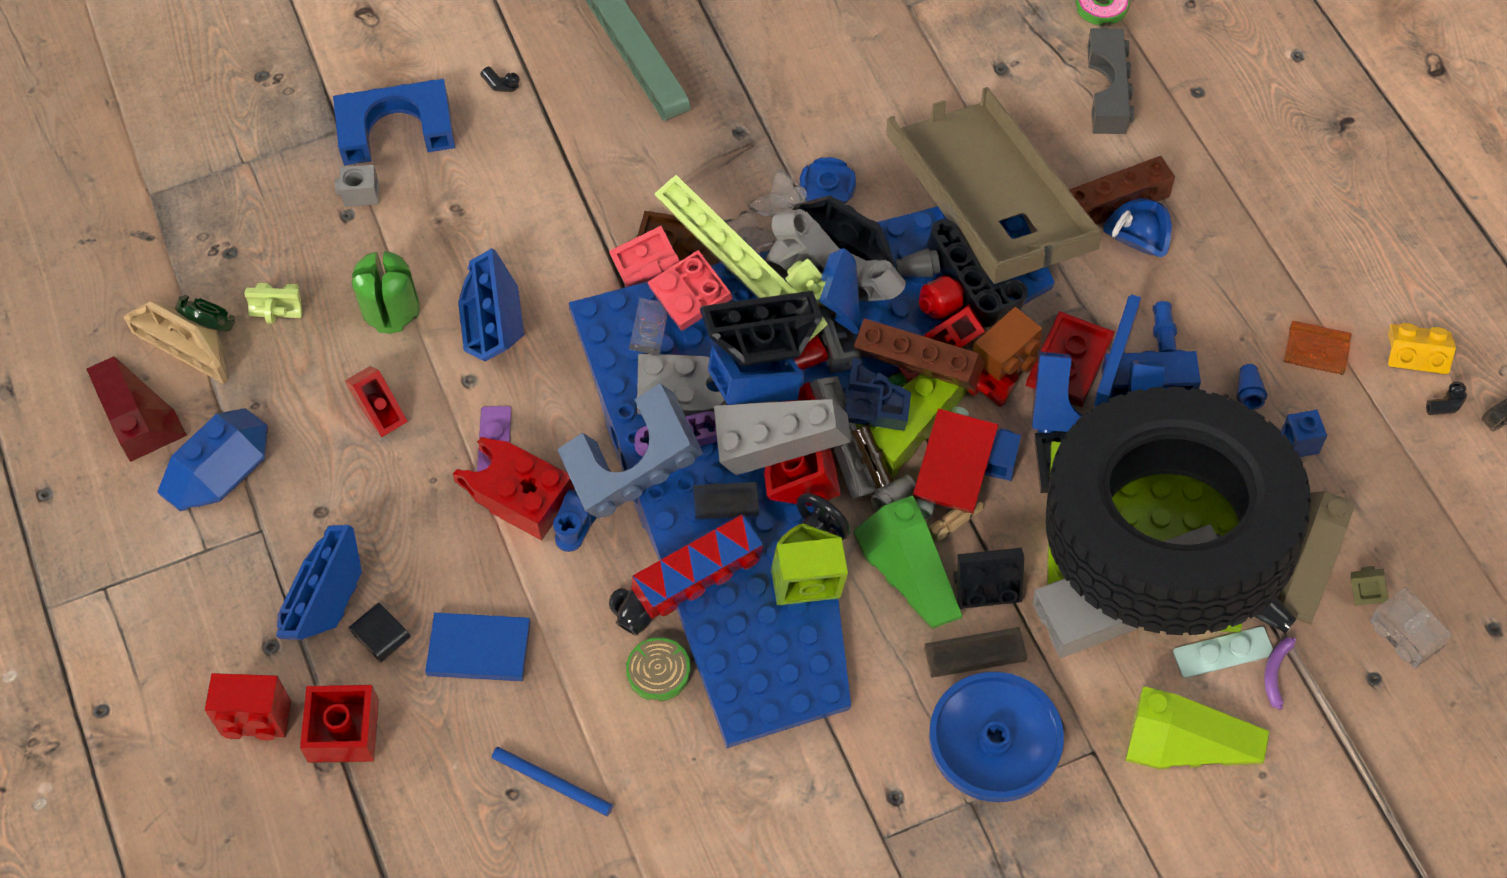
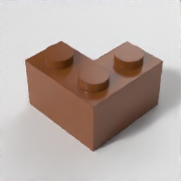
M1014 307L974 342L973 352L980 354L985 361L983 369L998 381L1007 373L1009 375L1015 373L1020 376L1024 371L1026 373L1030 372L1038 361L1036 357L1042 344L1040 339L1043 328L1018 308Z

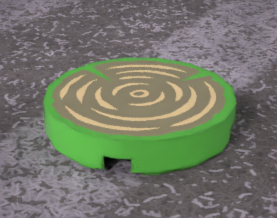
M663 637L650 638L639 643L630 652L626 663L627 680L632 690L640 697L648 700L658 699V701H667L679 695L687 686L691 673L690 659L685 649L677 642Z

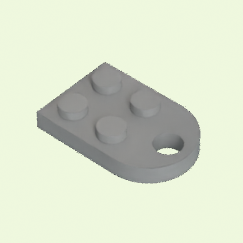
M638 354L637 398L661 383L674 392L685 416L706 411L714 412V406L726 404L720 391H710L706 386L709 382L713 381L708 372L709 357ZM637 406V414H641Z

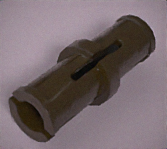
M867 424L851 431L862 455L860 460L862 464H866L875 489L892 483L894 480L882 457L885 455L884 451L878 448L870 425Z

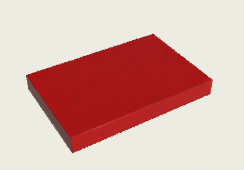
M1059 311L1040 352L1070 354L1071 367L1068 398L1070 403L1082 407L1113 340L1115 331ZM1038 361L1032 367L1026 380V386L1035 389Z
M938 408L913 492L914 498L974 514L998 424Z

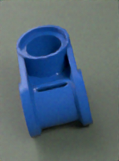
M569 489L566 493L562 506L553 521L554 531L556 532V545L559 549L566 552L575 551L582 545L590 526L597 518L584 510L576 490Z

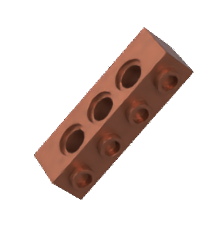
M1158 156L1069 189V191L1097 225L1107 221L1115 210L1129 201L1147 198L1158 202L1169 198L1175 176L1163 157Z
M865 318L854 344V348L860 351L864 357L973 391L977 387L985 364L979 353Z

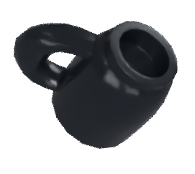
M619 588L610 595L609 607L617 616L616 624L635 636L649 626L653 619H651L632 589L629 591L625 588ZM623 598H625L624 601H623V603H622V605L620 606V609H619V605H620L621 601L623 600Z

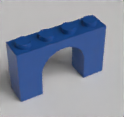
M444 79L402 84L380 89L375 88L333 96L338 148L344 166L372 161L369 141L371 128L379 119L393 113L410 114L421 121L427 152L455 148L449 99Z
M1039 351L1031 421L1032 429H1038L1037 433L1068 432L1073 424L1075 425L1077 420L1084 415L1072 406L1068 398L1071 367L1070 354ZM1131 360L1127 392L1139 389L1146 391L1152 387H1163L1165 373L1163 363Z

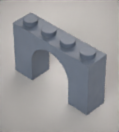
M661 383L635 399L649 431V445L644 457L633 468L623 472H611L597 441L584 433H581L557 449L584 510L599 519L610 516L616 511L617 507L627 501L637 499L644 490L652 485L664 482L671 473L679 468L688 467L695 461V458L703 454L674 392Z

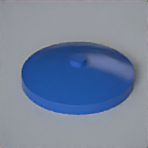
M983 672L958 681L939 699L931 717L929 745L937 768L955 788L979 800L1009 802L1033 794L1051 778L1059 764L1063 751L1064 732L1062 721L1055 705L1035 684L1009 673Z

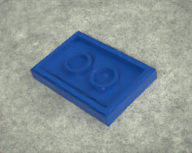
M434 612L425 669L426 675L523 681L531 624L530 618Z

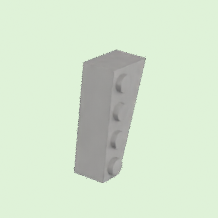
M833 399L714 406L719 461L735 475L851 442L848 414Z

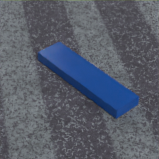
M1132 294L1128 296L1100 381L1094 406L1102 402L1107 403L1110 398L1141 300L1139 296Z

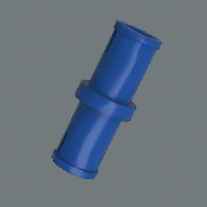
M1167 301L1155 303L1156 306L1153 305L1152 309L1155 320L1153 335L1157 338L1158 352H1172L1177 350L1175 341L1177 326L1173 323L1172 305Z

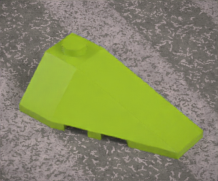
M1143 686L1136 705L1125 761L1156 769H1170L1171 766L1184 765L1201 767L1202 764H1222L1223 766L1263 764L1269 731L1180 695Z

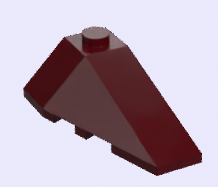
M115 356L86 369L113 431L130 462L187 436L175 410Z

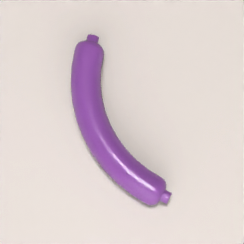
M1285 637L1276 645L1265 667L1264 683L1266 694L1271 706L1278 710L1283 709L1282 705L1284 703L1278 687V670L1285 655L1295 646L1294 642L1296 639L1294 637Z

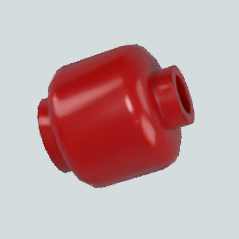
M941 276L923 285L919 295L920 309L923 313L936 320H941L959 311L964 299L962 285L949 276Z

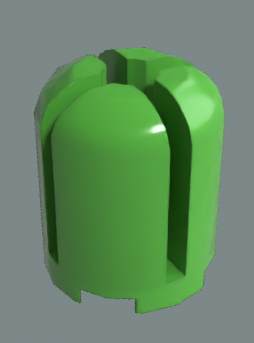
M384 251L383 265L386 272L384 274L378 252H373L357 262L352 272V287L363 320L376 328L379 333L391 334L403 331V326L410 323L415 315L417 319L420 310L419 299L409 265L399 255Z

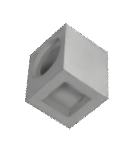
M374 164L340 167V179H335L336 195L342 197L345 207L379 204V180Z

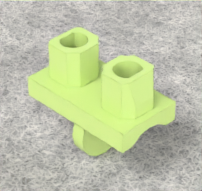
M808 258L804 262L801 260L797 261L787 270L789 275L785 280L797 293L813 291L818 306L825 307V305L819 302L826 283L821 280L822 274Z
M257 283L255 288H246L244 292L248 302L249 316L265 317L267 324H274L277 317H302L303 309L297 284H286L283 289L272 288L268 283Z

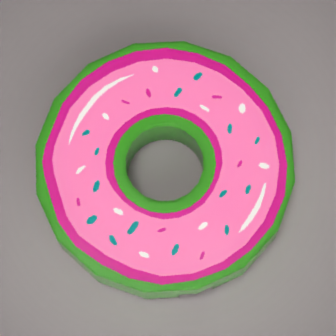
M1075 0L1078 14L1086 21L1095 25L1119 22L1127 14L1130 0H1106L1108 4L1105 5L1096 2L1097 0Z

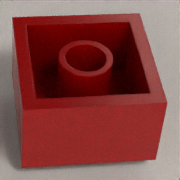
M211 673L204 711L220 735L225 738L241 739L242 736H255L257 739L270 741L274 740L275 737H286L291 699L277 675Z
M373 685L306 686L300 750L308 763L374 762L379 698Z

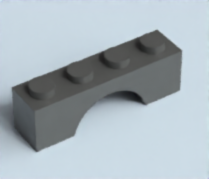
M1090 28L1087 44L1088 68L1102 73L1111 84L1104 91L1094 94L1091 110L1092 133L1126 134L1128 124L1134 121V106H1129V101L1132 100L1133 86L1128 84L1127 80L1130 79L1131 62H1126V57L1129 56V40L1124 39V29Z

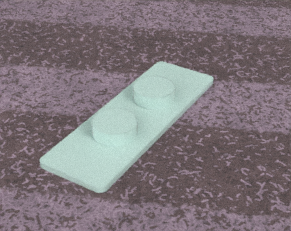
M1257 627L1174 648L1173 654L1182 677L1189 678L1268 658L1273 651V647L1265 628Z

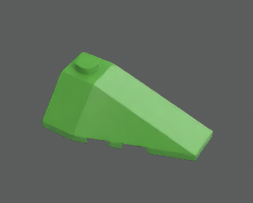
M913 495L884 505L854 530V535L865 559L886 577V581L892 587L895 586L907 599V603L932 629L962 618V613L930 531Z

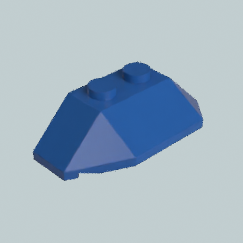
M493 248L469 261L467 269L470 271L464 280L458 301L464 352L485 362L508 350L524 336L518 285Z
M246 408L215 414L171 456L158 488V494L179 511L222 501L265 459L267 424Z
M328 526L324 531V537L313 546L304 559L278 613L276 636L279 639L302 640L336 628L339 621L343 618L344 610L357 587V582L362 573L355 532L352 526Z

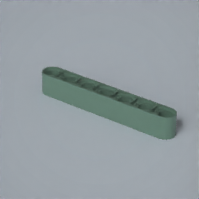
M586 0L593 14L662 120L667 121L690 111L691 107L685 91L625 0Z

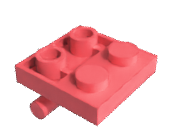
M662 226L609 251L626 287L648 282L680 262Z
M699 250L648 281L649 288L681 331L703 318L700 311L701 306L727 303L733 299L731 292Z

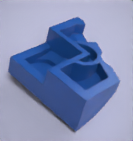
M843 248L829 254L821 280L826 283L819 302L837 313L835 321L854 334H857L861 328L857 265L852 254Z

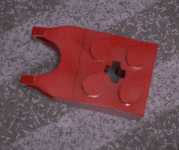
M480 437L477 441L479 450L489 458L491 464L486 469L477 472L456 469L453 473L454 481L465 489L476 503L489 509L491 514L542 541L553 526V521L562 506L566 493L569 489L575 490L568 473L508 441Z

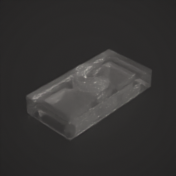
M639 298L629 345L630 350L659 356L668 314L660 302Z

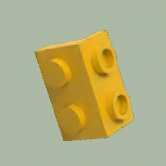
M1410 323L1390 324L1388 332L1391 345L1388 365L1390 367L1448 374L1450 372L1456 350L1450 331L1441 327L1419 328Z

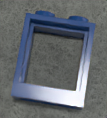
M712 344L708 372L727 405L798 400L800 387L804 384V374L794 359L741 366L718 344ZM763 370H772V371H773V373H771V374H757V375H743V376H742V374H741V372H749V371H763Z

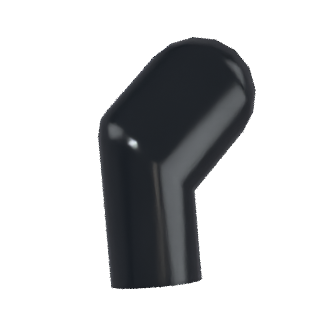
M490 66L485 67L481 71V77L494 91L513 92L519 87L520 78L514 72L511 74L507 73L505 77H499Z
M1453 382L1449 385V391H1447L1443 399L1427 400V414H1451L1459 411L1467 398L1466 386L1461 382Z

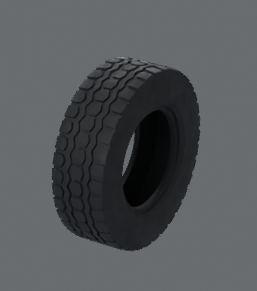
M1170 386L1169 389H1164V387H1152L1146 391L1139 389L1127 392L1125 396L1120 394L1108 399L1107 403L1102 402L1093 407L1090 413L1086 412L1065 434L1053 459L1046 505V533L1051 554L1065 580L1070 581V586L1080 597L1082 595L1085 596L1086 602L1097 610L1099 608L1102 609L1103 614L1116 621L1119 618L1123 624L1137 629L1139 626L1144 627L1145 631L1159 634L1160 631H1164L1167 635H1183V633L1198 635L1205 634L1209 630L1213 633L1227 629L1228 625L1234 627L1245 622L1248 617L1251 619L1262 612L1265 606L1268 607L1278 597L1289 582L1298 562L1311 510L1310 485L1303 462L1297 451H1293L1291 442L1285 435L1281 436V431L1272 422H1266L1265 417L1255 410L1247 409L1246 405L1234 399L1230 401L1227 400L1226 396L1213 392L1208 394L1205 390L1191 388V390H1185V387ZM1157 474L1187 476L1211 486L1225 497L1234 509L1239 524L1224 536L1209 542L1191 545L1167 543L1151 538L1131 526L1119 513L1112 498L1125 485L1142 477Z

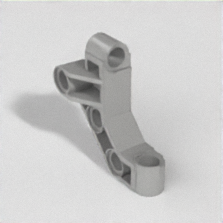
M800 209L783 211L773 216L772 230L777 241H775L765 262L782 278H786L789 275L787 270L797 261L801 260L804 262L808 258L818 271L823 274L829 254L840 250V248L836 246L808 212ZM852 254L857 265L859 301L893 299L904 290L905 280L889 261H866Z

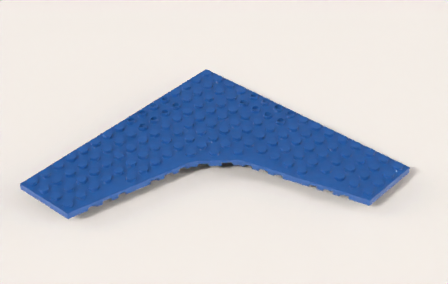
M938 206L877 222L887 231L894 263L896 259H901L927 248L928 238L934 222L947 219ZM1023 214L999 221L1011 239L1032 234ZM770 250L757 254L765 261ZM1045 261L1043 268L1011 278L1020 280L1026 285L1028 293L1024 304L1051 290L1055 284ZM722 263L710 265L731 292L733 299L728 302L757 298ZM941 270L940 273L933 274V277L903 276L902 278L906 282L905 288L893 299L859 301L861 325L865 318L922 336L953 314L941 320H936L923 313L919 306V295L922 286L944 276ZM648 282L569 302V311L597 388L605 417V424L622 471L633 468L643 458L635 450V435L640 428L647 426L642 415L637 414V404L635 402L637 398L638 354L691 355L710 358L711 346L716 344L709 337L703 318L681 331L651 291ZM852 332L854 341H856L858 333L854 334ZM864 356L861 357L862 366L876 375L881 373L888 378L895 373L901 372L896 366ZM826 361L802 370L804 384L807 382L812 383L818 379L838 376L845 398L847 397L851 370L830 374ZM772 370L741 372L742 376L773 373ZM714 381L706 385L710 391H719ZM704 423V428H707L709 432L714 431V427H711L709 423ZM692 425L694 431L693 433L695 436H697V431L694 430L695 426ZM649 437L644 438V443H647L648 445ZM716 441L700 446L703 454L695 458L691 465L679 468L671 473L664 482L647 488L633 502L642 527L645 528L658 560L667 557L740 515L745 517L763 543L761 557L756 565L747 570L743 568L737 570L725 583L721 585L715 583L706 588V591L697 599L692 601L686 599L679 603L677 607L679 618L727 749L848 711L851 708L838 599L777 605L771 574L776 546L785 533L801 524L804 519L800 515L796 504L773 501L767 497L764 477L765 467L735 475L719 461L718 442ZM807 506L810 513L814 511L813 506Z

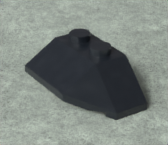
M829 195L796 204L792 208V210L800 209L808 212L838 248H845L851 254L866 261H889L895 268L887 231L879 223L866 218L850 205H845Z
M813 291L706 305L700 308L709 337L741 366L798 358L822 320Z

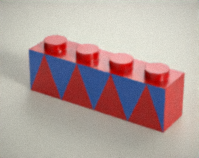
M740 515L632 576L631 589L651 619L660 614L661 616H667L677 609L679 603L686 599H689V601L695 600L709 586L715 583L721 585L728 581L737 570L741 568L747 570L756 565L761 557L763 543L745 517Z

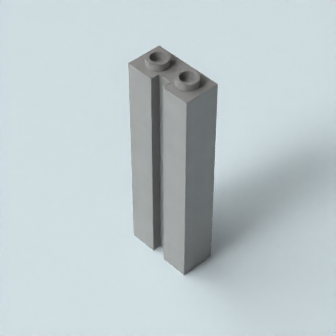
M1209 524L1164 542L1191 545L1209 542L1222 536L1216 534ZM1065 579L1038 588L1034 592L1032 605L1043 626L1046 625L1049 631V638L1060 658L1137 630L1135 627L1123 624L1119 618L1116 621L1103 614L1102 609L1099 608L1097 610L1085 601V596L1082 595L1080 597L1070 586V581Z

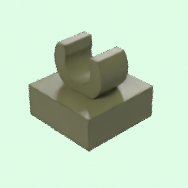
M1375 566L1361 567V571L1351 572L1355 606L1389 602L1384 569H1375Z

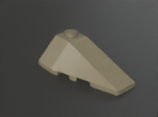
M1326 491L1310 493V517L1298 562L1289 582L1279 594V600L1297 620L1310 625L1314 619L1356 502Z

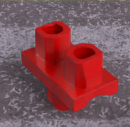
M983 369L975 391L970 389L967 391L972 396L982 392L1001 407L1007 402L1010 392L1015 388L1019 377L1015 373L1011 375L1007 373L998 381Z

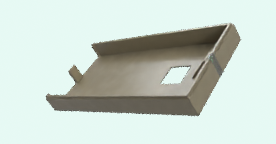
M988 87L982 89L981 102L977 105L945 114L946 101H939L933 103L930 119L900 128L895 121V116L887 118L886 135L947 220L952 221L958 227L980 265L994 284L1099 249L1102 236L1100 229ZM1024 213L1037 229V232L1011 239L999 221Z

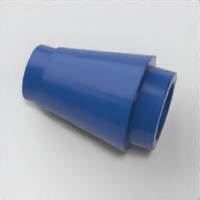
M1246 364L1240 368L1236 398L1238 402L1246 405L1247 409L1256 410L1265 404L1268 394L1258 367L1254 364Z

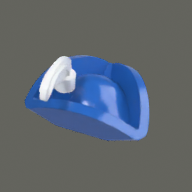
M1147 198L1129 201L1115 210L1103 225V231L1106 234L1140 252L1157 257H1163L1168 252L1172 229L1171 217L1168 209L1160 202Z

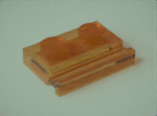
M1292 320L1283 362L1344 375L1352 333Z

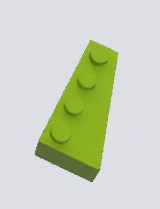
M922 374L903 386L904 389L911 393L908 422L905 431L870 426L878 448L884 451L885 455L882 457L892 478L899 473L902 465L912 458L915 450L921 443L930 437L938 408L951 412L952 408L956 407L966 395L967 388ZM855 424L856 428L864 426L862 424Z

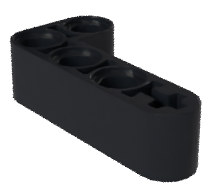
M947 219L934 222L928 238L927 248H929V251H937L942 274L957 280L962 285L964 290L963 308L970 305L985 328L995 325L1014 307L1021 311L1028 293L1026 285L1020 280L1010 279L993 286L958 227Z

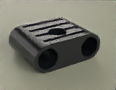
M379 602L348 627L354 637L380 663L411 638L408 631Z

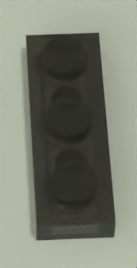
M1020 627L925 643L924 645L931 678L1020 663L1027 660Z

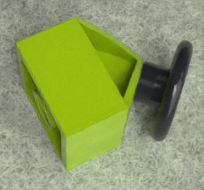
M803 493L798 496L796 506L804 521L782 536L777 543L773 558L771 574L777 605L838 599L841 597L848 575L842 540L847 539L850 535V525L847 519L836 506L823 497L812 493ZM806 503L812 504L814 508L812 513L808 510Z

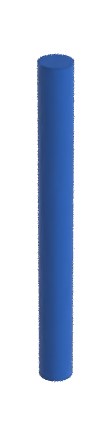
M500 747L495 748L492 759L607 817L611 813L613 804Z

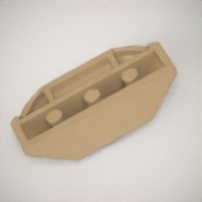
M153 301L141 305L123 317L132 334L222 384L228 381L224 349L218 336V330L205 327L187 319L170 304Z

